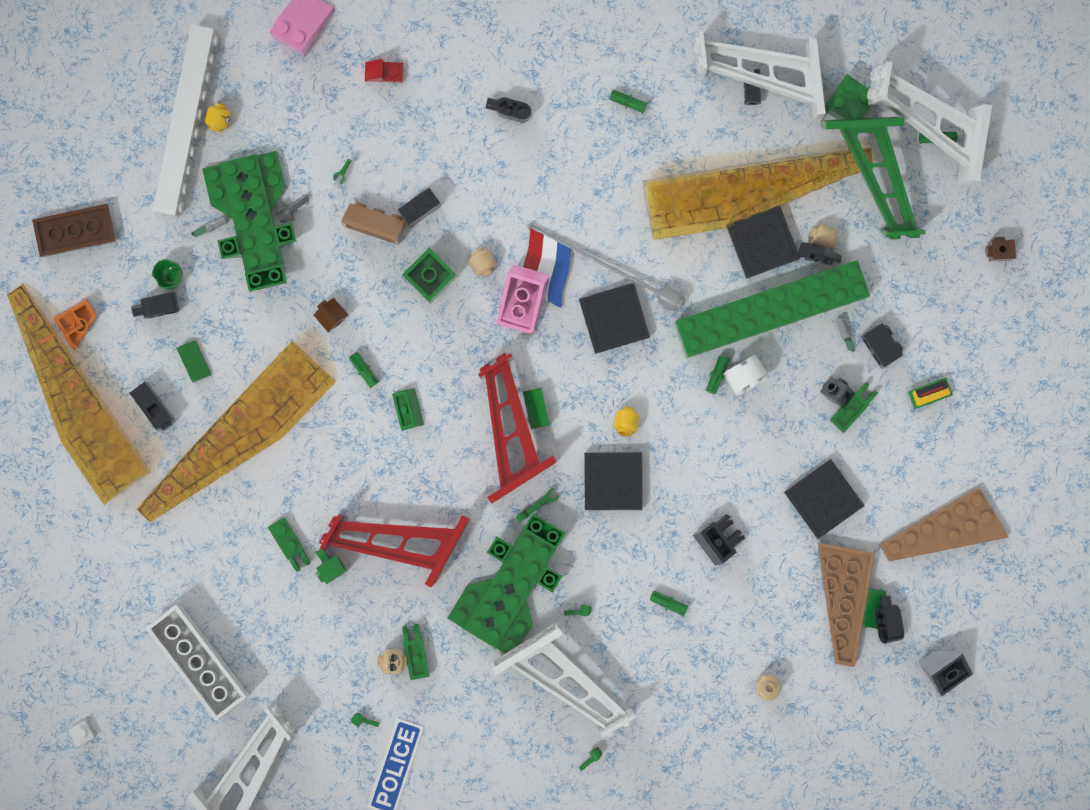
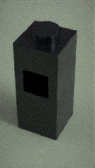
M144 381L129 392L156 430L160 431L162 429L165 431L173 425L171 422L175 418L148 382Z

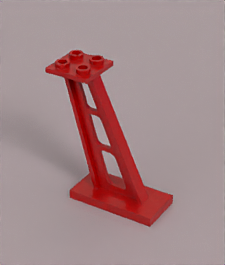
M503 353L496 358L497 362L491 366L489 363L479 369L480 373L478 374L480 379L486 378L500 489L487 497L491 504L557 463L552 455L539 464L508 363L513 359L511 353L508 355ZM499 373L503 376L508 399L502 404H499L495 376ZM506 405H510L516 424V431L506 437L503 431L501 409ZM518 436L526 463L522 469L516 473H511L506 445L510 439Z
M338 514V516H333L328 525L331 527L329 532L324 533L319 543L322 545L319 549L327 550L329 546L431 569L432 571L425 585L432 588L470 518L462 515L456 528L450 529L343 521L345 515ZM342 531L370 533V537L364 543L340 538V534ZM377 534L403 537V541L397 549L372 544V540ZM413 537L435 539L441 542L436 553L432 556L404 550L407 540Z

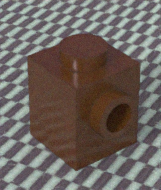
M994 237L992 241L988 242V246L985 247L986 257H989V262L1012 261L1016 259L1015 239L1005 240V237Z
M335 298L328 302L326 300L322 301L317 306L318 310L314 314V317L327 332L339 326L348 316L347 312Z

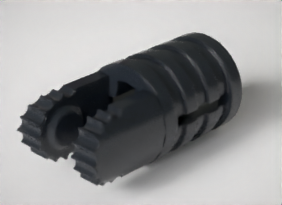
M755 69L754 73L760 74V69ZM744 82V104H761L760 87Z

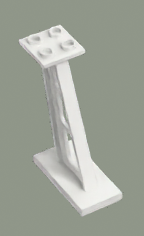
M699 31L698 37L695 38L694 53L698 54L696 71L700 73L701 78H705L706 72L709 70L810 104L813 123L821 122L826 112L817 38L808 40L804 48L805 57L706 41L704 40L703 31ZM710 53L734 57L737 59L738 67L713 61L710 58ZM749 60L766 64L769 67V76L766 77L744 70L741 61ZM779 66L801 71L804 74L805 87L777 80L774 76L773 67Z
M887 62L875 67L870 75L872 83L867 93L868 106L882 102L960 163L956 184L966 185L979 182L992 105L984 104L968 110L967 116L892 74L893 62ZM889 86L909 97V107L888 93ZM915 102L936 114L935 126L915 113ZM942 118L964 130L962 147L941 132L940 123Z
M557 622L491 662V668L495 675L512 667L598 724L602 738L605 736L611 737L617 732L616 729L621 726H629L634 722L633 719L636 718L631 707L626 710L622 709L552 643L553 640L563 635ZM538 653H544L563 670V674L556 678H550L531 665L528 659ZM565 677H572L588 691V694L583 698H578L559 685L558 682ZM592 697L596 698L613 715L606 718L587 705L585 701Z
M271 704L264 709L268 716L211 795L207 797L202 789L198 787L187 796L196 810H220V803L234 783H238L244 792L236 810H250L284 739L290 740L295 735V727L290 721L286 722L282 717L283 712L277 705L274 707ZM271 727H274L277 732L276 736L263 757L258 751V747ZM252 755H256L260 760V766L249 786H246L240 779V773Z

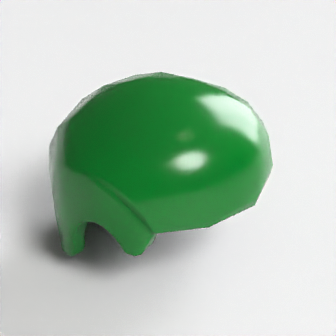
M163 259L154 265L152 277L155 278L159 287L171 290L182 282L183 271L178 263Z

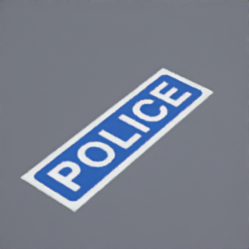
M400 718L396 719L367 808L372 810H397L424 729L423 726Z

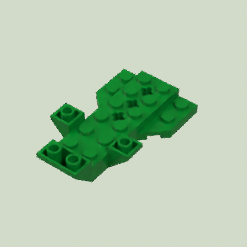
M277 151L260 155L254 154L221 162L219 165L202 168L211 206L233 219L237 235L217 240L221 259L242 257L249 292L287 283L281 248L297 242L292 222L275 226L272 210L286 189ZM242 174L248 176L246 182L239 180ZM247 192L252 194L249 201L243 198ZM252 210L257 213L254 219L248 217Z
M533 513L514 545L496 536L487 553L503 564L494 579L467 585L447 619L503 653H507L522 644L533 626L527 597L534 585L537 583L553 593L563 577L546 565L566 533ZM511 583L514 585L513 589L515 592L507 594V589L504 587L506 584L509 586ZM502 600L504 601L505 609H500L499 611L496 609L495 602ZM493 617L495 625L487 627V622L484 621L485 618Z

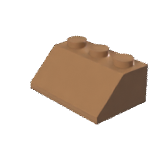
M360 202L349 204L341 220L344 227L399 245L406 225L405 221L402 220L403 217L392 214V216L385 215V211L374 208V210L367 209V205Z

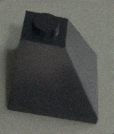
M934 650L919 661L925 674L941 696L973 675L961 651Z

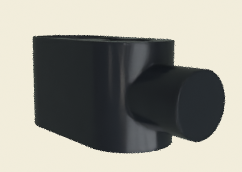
M489 97L487 99L485 109L496 111L502 118L520 123H526L531 118V107L527 103L506 97L499 100ZM507 104L508 109H505V112L502 111L501 107ZM520 109H526L528 114L525 117H520L517 112Z
M176 292L140 299L141 304L131 306L133 317L143 315L144 319L180 311Z
M891 595L879 597L881 607L875 610V619L880 641L887 644L902 640L904 638V628L900 608L896 604H892Z

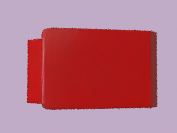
M383 59L365 62V82L403 83V62H384Z

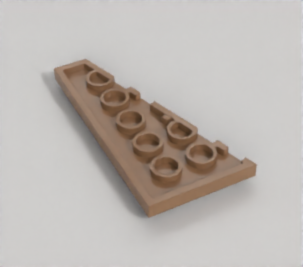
M978 487L882 542L879 546L888 561H894L1008 538V535L982 490Z
M817 542L835 664L855 667L875 553Z

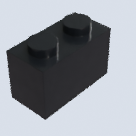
M428 188L400 207L398 211L411 228L440 208L441 203L431 189Z
M883 323L861 336V339L881 369L903 356L902 346L898 341L895 342L893 340L891 329L887 325L884 326Z

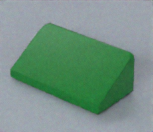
M196 340L176 348L193 383L211 376V372Z
M406 389L393 393L392 396L401 431L424 425L415 389Z
M542 388L523 392L531 429L549 426Z
M869 588L863 627L877 629L875 610L881 607L879 597L886 596V591Z

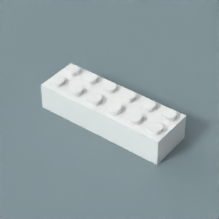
M176 604L145 628L215 721L249 696V693L181 604Z

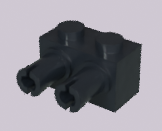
M725 514L716 523L713 521L705 524L693 534V537L715 566L725 563L736 554L737 551L734 547L745 539L744 535H740L742 532L738 529L728 538L723 534L724 530L734 524L732 519L728 520L731 518L728 514Z

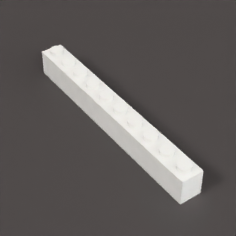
M192 24L190 27L152 210L156 214L178 218L179 213L182 214L184 202H182L183 195H186L188 188L186 178L191 174L190 159L194 157V140L199 135V128H197L198 120L201 121L203 116L201 106L207 97L205 87L206 83L210 82L211 73L209 72V67L213 65L215 57L213 48L218 43V35H216L215 30L212 28Z

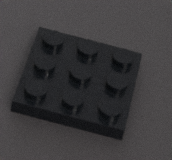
M780 205L726 225L746 279L800 259Z
M634 283L579 299L595 354L650 338Z
M642 452L584 453L585 510H643Z
M829 459L784 491V494L816 539L821 538L865 506L832 459Z

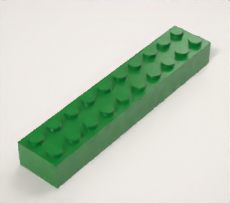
M856 260L677 320L674 324L686 359L867 299L870 297L859 262Z

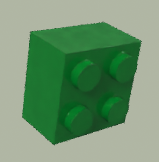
M846 74L825 104V112L837 120L863 118L871 107L868 106L867 99L869 89Z
M430 248L402 274L430 304L457 278V275Z

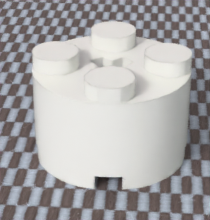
M756 354L723 373L736 396L741 395L769 378L768 373Z

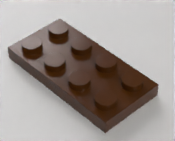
M108 204L32 219L41 258L116 242Z

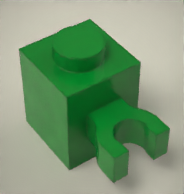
M320 549L316 552L323 563L316 568L318 571L316 575L321 582L328 584L347 572L338 555L330 559L325 550Z

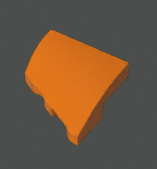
M85 298L53 319L72 349L75 350L97 314L88 299Z

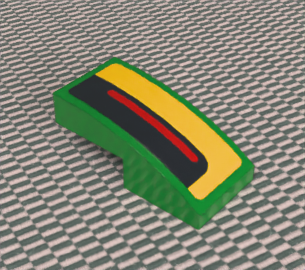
M947 378L908 391L914 409L953 395Z

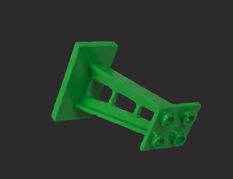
M880 117L821 120V128L840 130L887 226V229H880V233L886 235L889 239H901V235L908 236V238H920V234H926V230L916 227L887 127L905 126L904 118ZM859 133H872L875 135L883 159L881 163H871L868 161L857 137ZM874 167H884L887 170L893 188L892 193L885 194L881 191L872 170ZM886 198H896L904 221L902 224L896 223Z

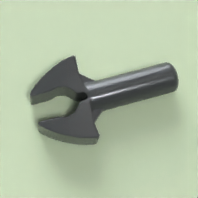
M303 195L290 205H285L282 201L276 210V215L282 211L288 212L280 221L288 222L295 220L293 217L294 211L307 203L309 197Z

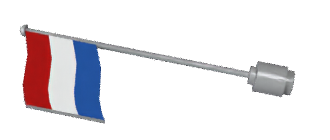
M529 223L527 226L530 230V237L523 267L550 275L544 300L562 308V292L569 271L571 250L657 293V303L671 310L679 311L685 300V297L681 296L682 293L668 286H665V288L660 287L657 290L533 226V223Z

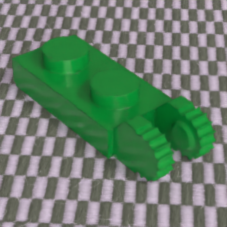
M867 382L857 392H854L855 395L845 409L840 407L829 419L842 433L855 422L878 394L874 390L868 395L866 400L860 396L867 390L869 386Z
M285 517L268 527L296 572L301 570L300 565L294 558L298 553L304 564L307 566L311 564L304 552V547Z
M414 624L416 640L409 641L407 626H402L403 644L410 680L430 677L419 624Z

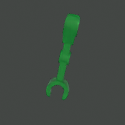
M550 489L540 501L518 514L516 519L522 522L543 505L558 500L559 495L555 499L550 498V492L555 490Z

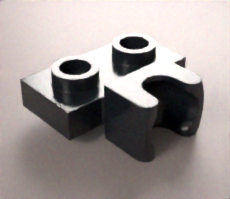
M802 242L799 248L798 257L805 258L807 261L818 262L819 260L827 265H833V262L841 263L842 256L825 247Z

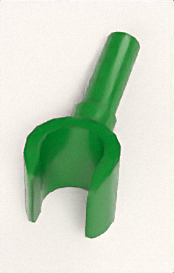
M347 159L340 172H336L333 175L334 181L337 176H342L340 185L345 182L344 174L352 162L350 159Z
M581 605V610L564 611V616H589L592 607Z
M359 713L354 714L351 719V723L358 727L362 722L376 727L379 726V722L369 720Z
M598 747L589 752L591 758L579 767L581 771L601 758L602 753Z

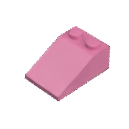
M291 0L274 23L270 34L276 40L305 56L334 7L322 0Z
M514 264L507 274L496 324L533 334L550 275Z

